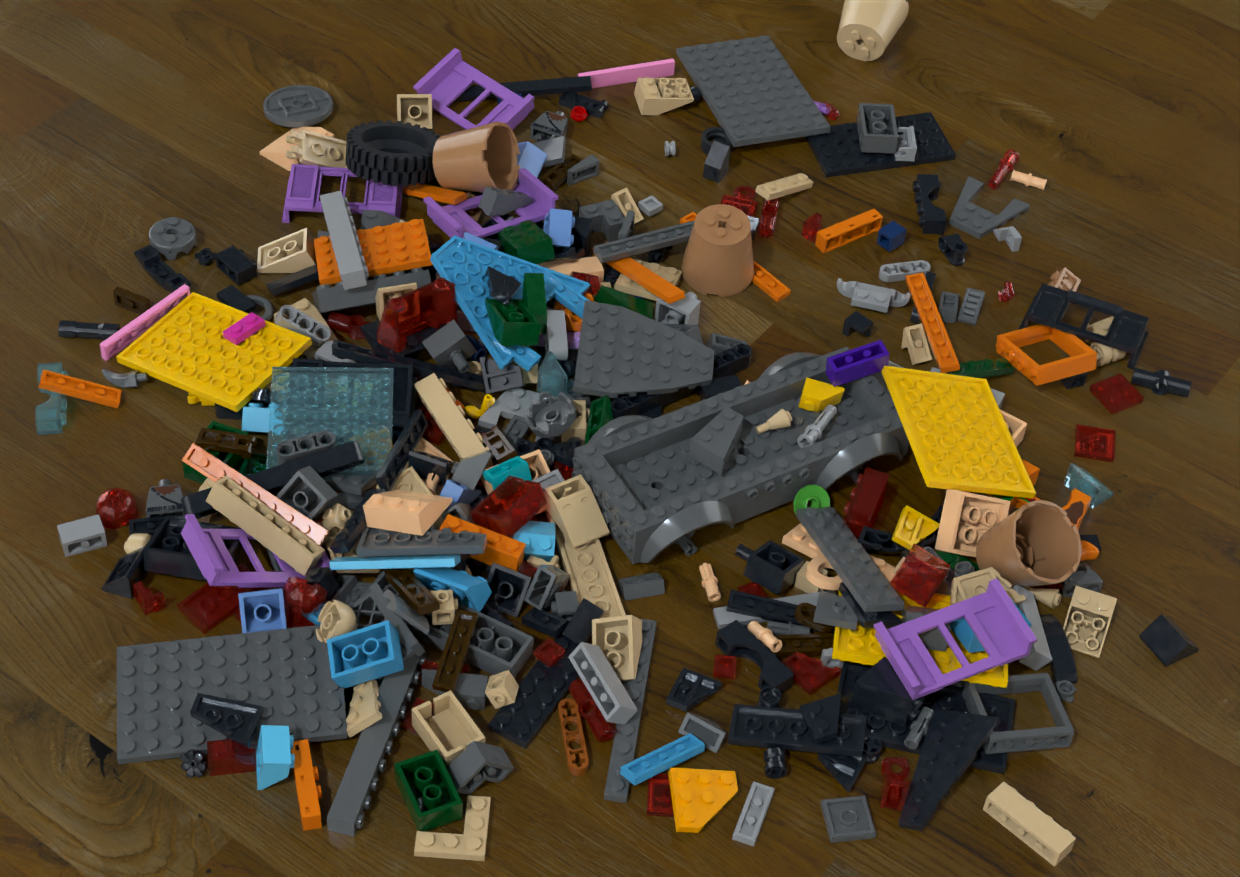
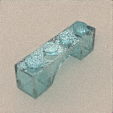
M62 362L38 364V385L43 369L68 376L67 370H63ZM39 388L40 392L49 394L51 397L45 403L36 406L35 423L38 435L63 433V425H66V413H63V410H67V401L64 396L67 395Z

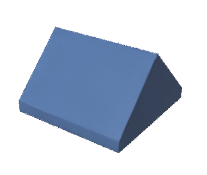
M529 141L518 143L520 154H517V165H520V169L526 168L538 178L547 154Z
M282 588L238 593L242 633L287 629Z

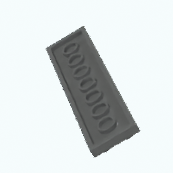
M807 507L797 509L796 517L864 612L903 610L905 604L863 546L858 543L857 538L834 508Z

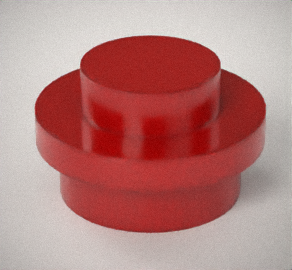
M576 106L572 109L570 117L577 122L587 119L586 109Z

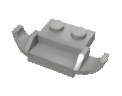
M838 278L837 281L838 291L843 296L852 298V306L887 313L889 306H904L910 298V293L908 292L904 295L895 289L860 283L858 281L843 282L841 278Z

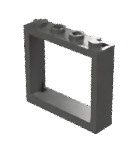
M1048 673L1008 676L1007 688L965 681L962 696L966 700L965 704L970 714L987 716L978 693L985 692L997 695L1041 691L1056 727L1003 732H994L992 730L988 741L982 744L986 754L1070 747L1075 732Z

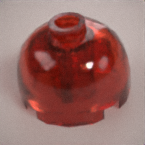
M118 487L109 488L103 491L97 498L95 511L96 515L99 514L104 527L119 529L121 525L127 524L128 526L129 519L137 518V502L128 490Z
M289 577L284 585L283 599L286 606L291 609L292 614L303 617L304 614L310 615L320 610L328 592L316 583H314V586L307 584L308 580Z

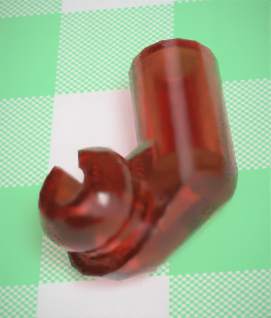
M1005 282L1004 289H1002L1003 292L999 291L997 293L998 299L1001 302H1007L1013 298L1015 293L1012 282Z

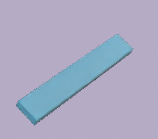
M460 554L374 556L371 558L336 557L330 561V569L455 567L461 561Z

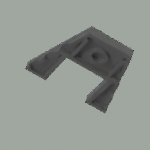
M969 176L950 217V225L980 239L993 232V229H996L997 226H1003L1011 218L1015 219L1020 216V213L1029 211L1030 205L1016 198L999 215L971 203L970 201L983 189L984 183Z

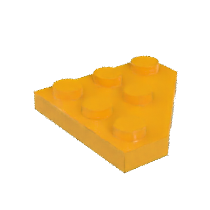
M670 767L668 776L676 832L699 833L722 810L724 805L738 792L735 771Z

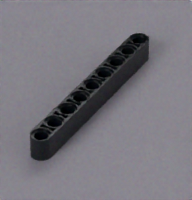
M739 344L714 355L712 379L731 376L747 369L750 366L752 348L746 344ZM699 386L693 389L682 387L678 388V392L647 395V392L636 393V396L629 397L628 393L611 402L613 419L626 415H641L660 405L663 407L698 391Z
M352 441L245 477L271 494H275L283 489L298 470L307 466H311L323 478L363 464L365 459L358 441ZM212 487L181 498L180 501L185 516L186 514H194L196 519L219 512L206 502Z

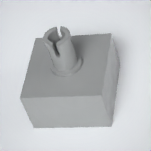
M688 292L685 294V298L671 304L658 297L655 321L662 324L698 325L701 301L697 300V296L693 292Z

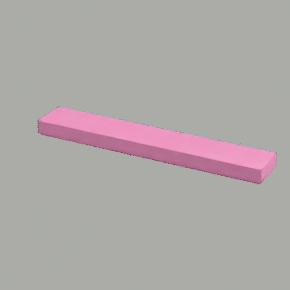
M672 58L579 73L578 77L590 76L592 88L636 82L637 78L667 77L674 75L675 61Z
M184 284L100 343L102 358L107 361L133 343L190 295L189 287Z

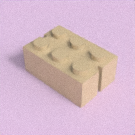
M451 690L433 698L434 716H432V703L430 701L412 708V726L430 751L438 749L446 768L465 750L468 744L473 741L485 743V736Z

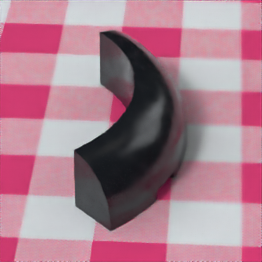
M939 505L935 514L930 518L939 524L943 510L942 505ZM867 526L863 527L857 539L858 543L865 550L875 553L896 555L908 550L891 540L893 534H890V532L872 529ZM939 528L911 549L932 545L937 540Z

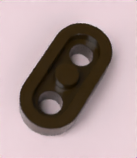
M800 603L796 607L794 617L800 624L823 633H830L834 630L835 626L813 622L816 606L809 603Z

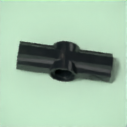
M1134 368L1131 378L1132 384L1151 388L1152 392L1157 395L1171 393L1188 397L1192 383L1191 381L1171 377L1170 373L1165 370L1151 372Z

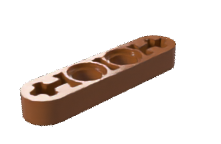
M566 698L558 704V718L567 766L572 775L582 776L588 771L589 759L579 708L575 700ZM565 708L571 710V716L567 717V710ZM569 724H573L577 727V729L575 731H569L565 727ZM576 742L581 747L579 749H571L569 744ZM576 757H579L580 767H577V764H575Z

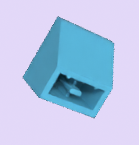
M249 403V406L243 407L242 431L285 433L286 408H284V405L269 404V407H264V403Z

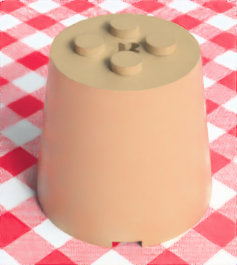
M844 0L837 33V42L841 50L848 56L862 61H872L879 58L905 21L909 11L908 2L906 0Z

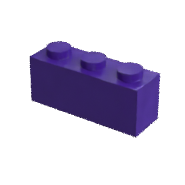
M879 340L828 357L826 361V374L832 385L836 387L882 371L884 366H888L890 354L883 342Z

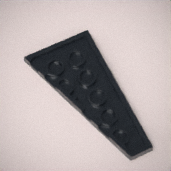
M942 709L934 710L898 822L900 828L922 831L937 811L936 807L943 798L949 795L952 785L955 781H959L977 756L976 752L981 745L988 741L990 738L989 734L1001 723L999 717Z

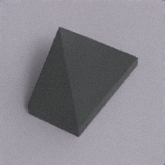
M687 712L678 733L684 736L691 733L702 741L706 748L715 753H718L727 734L715 721Z

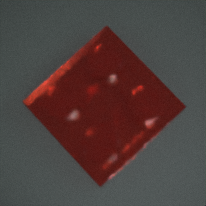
M1121 373L1091 384L1089 391L1112 415L1141 404L1144 399Z

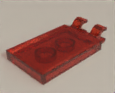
M244 563L237 567L239 572H247L249 570ZM206 583L179 602L177 609L203 634H206L240 609L238 593L262 591L264 587L238 588V586H210L209 583Z

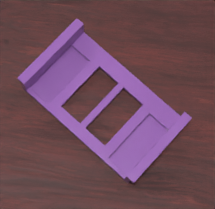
M456 48L413 86L417 94H432V110L440 113L465 130L497 121L505 122L513 130L534 108V96L528 94L523 99L464 62L460 50ZM474 82L486 89L462 113L457 114L448 108ZM491 93L503 100L477 126L465 119Z
M292 164L282 223H290L291 211L323 212L321 201H319L323 175L342 176L340 191L343 197H345L347 178L358 176L351 173V170L347 168ZM370 179L366 182L364 203L348 202L352 214H363V210H380L400 218L403 186L402 184L392 186V183L383 185L380 181L374 183Z
M526 168L518 170L519 184L515 186L513 191L523 192L534 198L532 203L514 210L520 216L518 218L505 221L495 214L494 217H490L498 224L482 228L465 212L466 210L478 207L482 195L467 199L457 205L450 204L441 207L430 196L423 198V201L427 204V215L433 219V222L450 238L455 235L464 239L465 232L484 238L502 231L505 227L519 225L522 221L532 220L535 223L544 220L550 208L555 209V200H558V196Z
M186 514V523L181 535L203 577L207 579L210 586L255 588L304 585L302 581L306 575L303 576L301 573H298L273 552L272 554L282 572H265L248 539L255 538L247 534L243 529H202L194 514ZM222 539H239L257 572H239ZM325 551L316 567L330 568V560Z
M997 578L989 581L987 591L980 595L889 629L885 628L882 621L873 626L876 630L875 637L881 645V649L912 700L989 669L1026 657L1030 653L1032 644L1037 642L1036 636ZM964 617L989 657L969 664L945 624ZM938 628L962 667L942 674L918 634Z

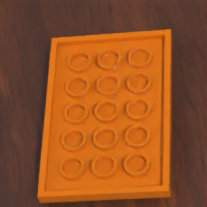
M413 219L408 222H396L391 225L356 230L369 277L433 265L430 261L431 253L423 219ZM321 236L313 239L320 285L342 282L330 236Z

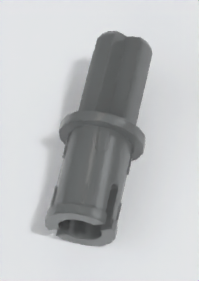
M769 621L766 627L776 635L810 633V627L791 624V622L786 624Z

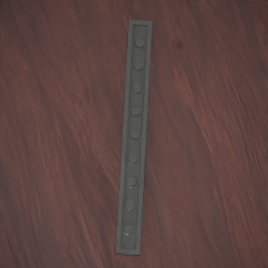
M640 619L642 620V646L635 680L624 681V688L638 711L625 725H616L604 800L622 803L627 801L630 782L620 774V767L634 760L657 621Z

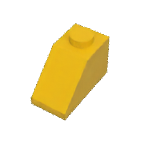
M806 378L798 407L807 411L820 412L827 405L834 406L839 404L845 388L834 387L828 383Z

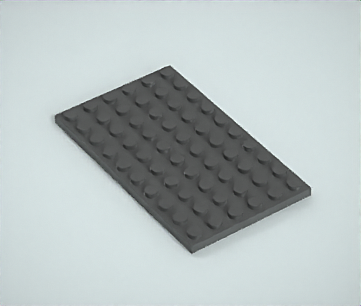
M762 35L754 38L684 46L676 49L678 58L696 87L700 90L701 95L717 121L724 128L727 137L734 147L830 133V125L769 36Z
M320 625L117 647L118 764L179 758L190 749H194L196 754L202 752L204 755L256 749L261 725L289 726V735H293L294 741L308 739L310 743L348 738L344 687L340 688L331 678L328 646L326 643L320 642L316 635V628L320 629ZM198 693L263 706L264 712L249 749L191 717L190 710Z

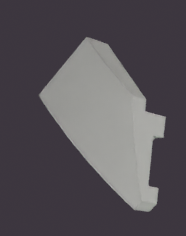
M1013 226L993 229L998 241L1005 240L1012 252L1019 251L1022 237Z

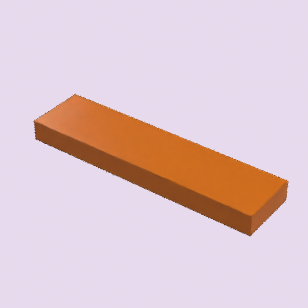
M417 183V185L413 186L409 184L402 188L405 195L419 198L430 196L434 201L457 205L467 199V193Z
M44 369L42 370L38 387L117 409L122 390Z

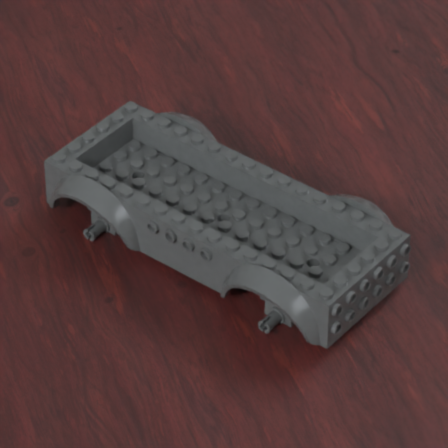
M844 347L823 356L814 353L795 352L775 361L756 381L738 386L708 399H703L700 402L687 405L684 408L653 419L642 415H626L613 419L601 427L587 444L574 449L572 478L581 474L594 494L610 534L634 565L639 562H652L659 553L673 544H679L686 556L693 555L697 552V547L690 538L693 537L695 530L718 523H726L730 526V529H733L734 524L793 501L798 491L806 485H818L826 491L838 479L846 475L850 476L858 487L864 486L868 478L860 471V469H863V464L875 458L892 454L895 455L899 462L902 461L903 456L907 454L909 440L892 397L871 374L839 385V387L845 388L840 403L834 405L837 409V414L822 431V437L815 441V444L801 448L797 443V438L804 434L805 428L813 424L824 411L813 412L798 407L805 380L810 378L832 385L826 374L827 358L850 349ZM728 406L743 415L741 434L721 476L691 458L689 450L691 439ZM780 409L789 411L792 417L790 427L769 429L761 434L756 432L755 427L766 423Z

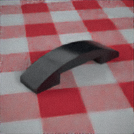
M151 245L134 252L135 257L148 275L165 290L173 293L184 284L188 287L191 286V282L183 274H176L161 260L160 253Z
M1053 614L1040 615L1052 657L1050 670L1055 683L1066 680L1072 684H1077L1073 655L1062 626Z

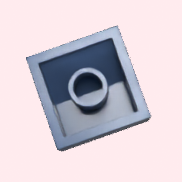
M550 208L544 217L543 231L551 237L553 249L570 248L573 245L574 235H571V228H574L575 217H572V211Z

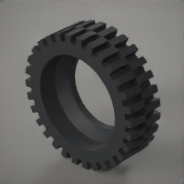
M380 120L377 123L373 121L368 122V124L362 123L361 126L356 125L347 133L345 164L347 169L351 170V173L356 174L358 177L364 176V180L367 181L372 179L374 183L380 181L383 185L392 183V186H397V184L407 186L408 183L413 186L417 185V182L424 184L425 181H432V178L436 179L433 169V149L440 135L435 134L433 130L428 131L426 127L420 128V125L417 124L413 126L409 122L402 124V121L392 123V120H387V122Z

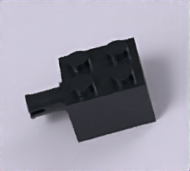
M771 540L755 551L740 544L736 549L737 552H735L736 556L747 561L743 575L752 582L758 583L770 592L778 595L796 581L797 573L805 561L804 558Z

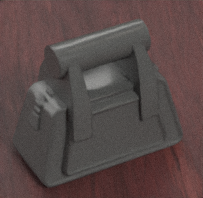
M1086 563L1079 564L1077 570L1067 580L1061 582V595L1063 597H1072L1076 586L1100 593L1103 580Z

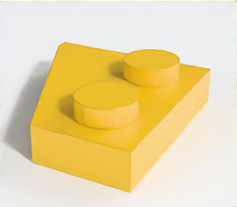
M906 505L901 512L891 540L910 550L936 531L940 524Z

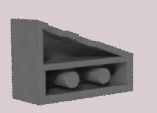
M727 406L691 439L689 456L722 476L724 467L741 434L743 415Z

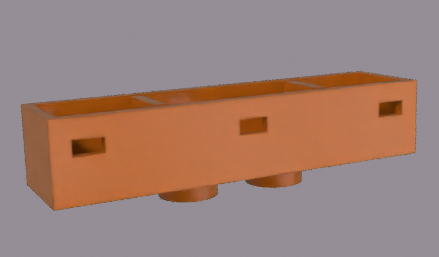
M872 209L817 232L815 245L823 253H826L875 233L881 229L883 216L877 210Z
M308 739L294 741L293 749H290V752L295 756L293 772L303 831L322 828L318 799H322L321 786H316L315 780H319L317 766H312Z

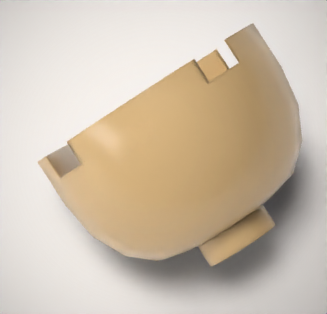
M333 600L334 602L328 601L322 608L317 620L321 622L320 629L316 628L317 639L320 642L327 644V639L357 630L358 625L355 612L344 602Z

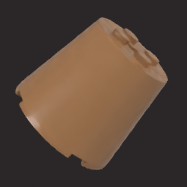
M499 121L439 137L433 149V169L437 181L445 189L483 193L486 186L514 190L519 179L518 170L520 169V165H517V154H520L517 139L509 125Z
M716 204L704 208L697 214L681 264L682 276L692 289L703 295L708 293L718 295V297H729L742 292L752 282L754 259L751 225L747 215L740 209L731 205Z
M1045 500L1029 502L980 537L976 547L978 567L980 570L993 567L1003 579L1012 584L1011 588L1015 585L1030 587L1063 582L1077 570L1080 563L1082 548L1076 525L1071 524L1066 516V511L1058 505Z

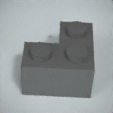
M613 199L579 207V217L592 219L591 233L602 231L608 242L618 240L619 231L625 218Z
M473 741L466 746L465 750L446 769L457 792L471 795L485 780L500 783L514 767L503 748Z

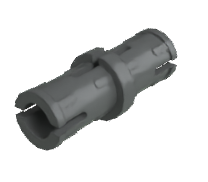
M923 707L916 721L912 722L910 726L911 731L904 741L906 747L915 750L922 737L927 734L928 725L934 713L932 709Z

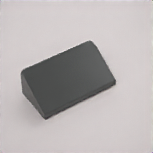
M658 572L618 580L625 600L665 593L664 579Z

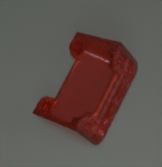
M438 278L434 282L409 293L390 299L385 305L376 332L377 341L396 352H400L405 349L406 336L428 326L437 329L439 324H448L452 320H455L457 323L455 284L447 281L445 278Z

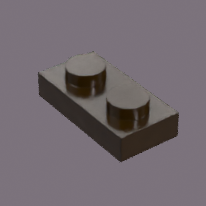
M118 286L113 290L115 305L139 315L151 308L150 299Z

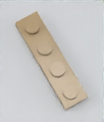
M799 173L758 185L755 192L766 200H772L812 188L813 181L807 175Z

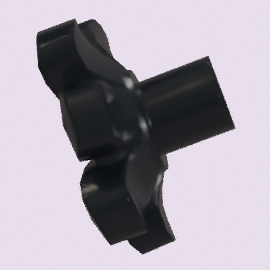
M190 749L187 753L180 756V760L184 762L181 764L182 770H188L186 773L187 777L193 778L196 775L199 778L204 775L203 770L207 769V763L202 752L196 754L194 749Z

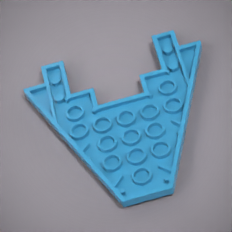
M455 235L434 252L430 258L435 269L501 370L513 360L526 371H529L540 361L541 356L529 347L521 345L502 346L494 337L485 305V299H494L489 295V287L487 285L489 278L485 275L488 266L521 282L519 290L512 299H522L524 273H543L546 303L550 299L555 298L582 319L585 300L590 301L583 296L589 289L590 284L588 282Z

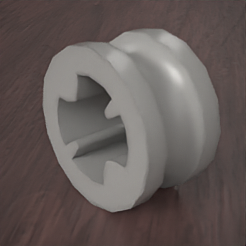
M665 141L664 150L666 157L669 155L675 156V141H671V143Z

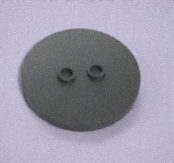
M292 85L280 88L269 94L264 100L263 109L266 118L277 125L306 127L317 124L329 117L333 110V101L326 91L318 87Z

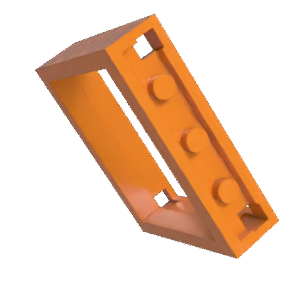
M1038 324L997 335L996 352L1003 358H1006L1011 365L1036 386L1096 370L1097 352L1073 334ZM1050 339L1071 357L1039 365L1019 348Z

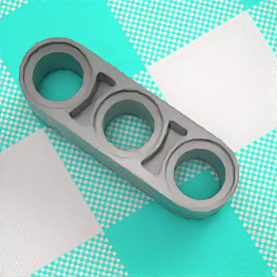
M282 306L275 317L277 325L310 337L312 346L320 348L330 338L331 332L326 325L293 306ZM282 314L287 315L289 319L284 318ZM299 324H303L306 329L301 328ZM316 334H321L323 339L319 338Z
M547 310L546 335H544L546 360L566 361L568 358L564 310Z

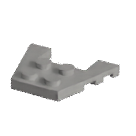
M522 388L505 391L479 418L478 426L485 428L497 426L500 416L512 419L514 415L523 418L529 416V406L538 403L541 393ZM554 437L548 438L552 443L554 442Z

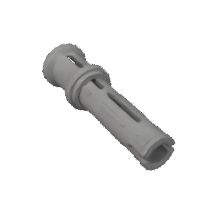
M827 405L815 422L805 428V433L797 438V443L801 448L815 444V441L822 437V431L837 414L835 406Z

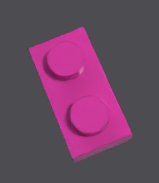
M251 312L224 330L223 337L238 345L266 326L265 320Z

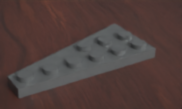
M366 526L356 551L358 557L367 558L404 555H478L485 551L487 536L486 534L469 531L453 533L451 528H443L442 531L435 530L434 526H431L423 536Z

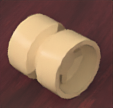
M1097 342L1090 345V348L1097 352V366L1109 364L1110 361H1118L1126 355L1125 351Z

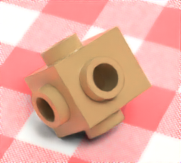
M336 503L331 508L325 510L322 527L330 531L329 534H339L345 526V522L350 519L354 512Z
M431 591V594L440 604V609L431 613L432 625L452 624L455 611L458 609V599L453 598V591Z

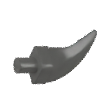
M106 369L102 370L104 377L110 383L119 387H137L141 381L148 380V374H139L138 370L123 374Z

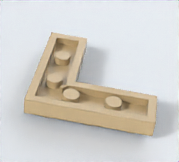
M468 795L464 834L417 831L414 856L485 861L491 797Z

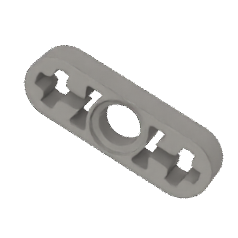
M924 260L885 264L880 267L879 278L884 282L906 280L905 276L922 272L926 276L927 271L930 272L931 266ZM900 270H907V271H909V272H908V273H904V272H901Z

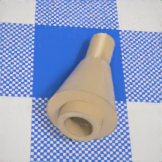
M780 409L766 423L755 427L756 432L761 434L769 429L790 427L792 417L789 411Z
M1023 587L1032 592L1036 600L1051 609L1059 606L1062 595L1059 594V589Z

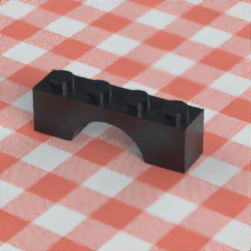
M917 174L916 181H913L912 191L915 192L914 202L917 203L916 214L919 215L918 225L922 228V234H944L946 226L945 210L931 203V201L937 200L940 188L938 175Z
M735 620L717 631L715 645L729 659L742 657L758 665L761 670L758 683L760 689L773 686L782 695L792 688L794 679L792 670L780 662L777 656L771 653L759 639H756L746 626Z

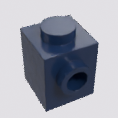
M892 221L879 229L877 244L891 252L904 243L907 229Z

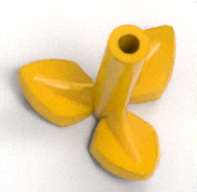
M486 394L481 409L475 406H466L465 411L471 418L477 419L493 405L495 398L490 394Z

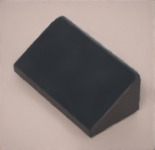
M583 598L563 632V637L577 645L581 642L586 643L592 634V619H600L604 610Z

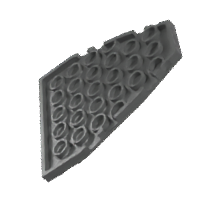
M585 300L573 392L601 397L608 395L609 398H618V394L629 393V397L636 396V393L647 392V395L678 392V388L682 387L693 389L697 386L711 385L714 350L672 327L625 307Z

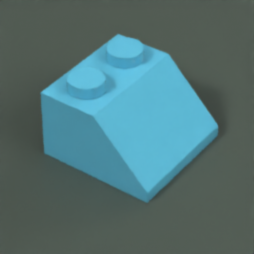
M513 520L512 539L526 544L523 561H527L530 555L542 558L547 562L551 561L554 557L555 523Z
M261 725L256 748L257 790H263L287 778L290 768H294L295 756L290 753V749H293L294 738L293 735H289V726Z

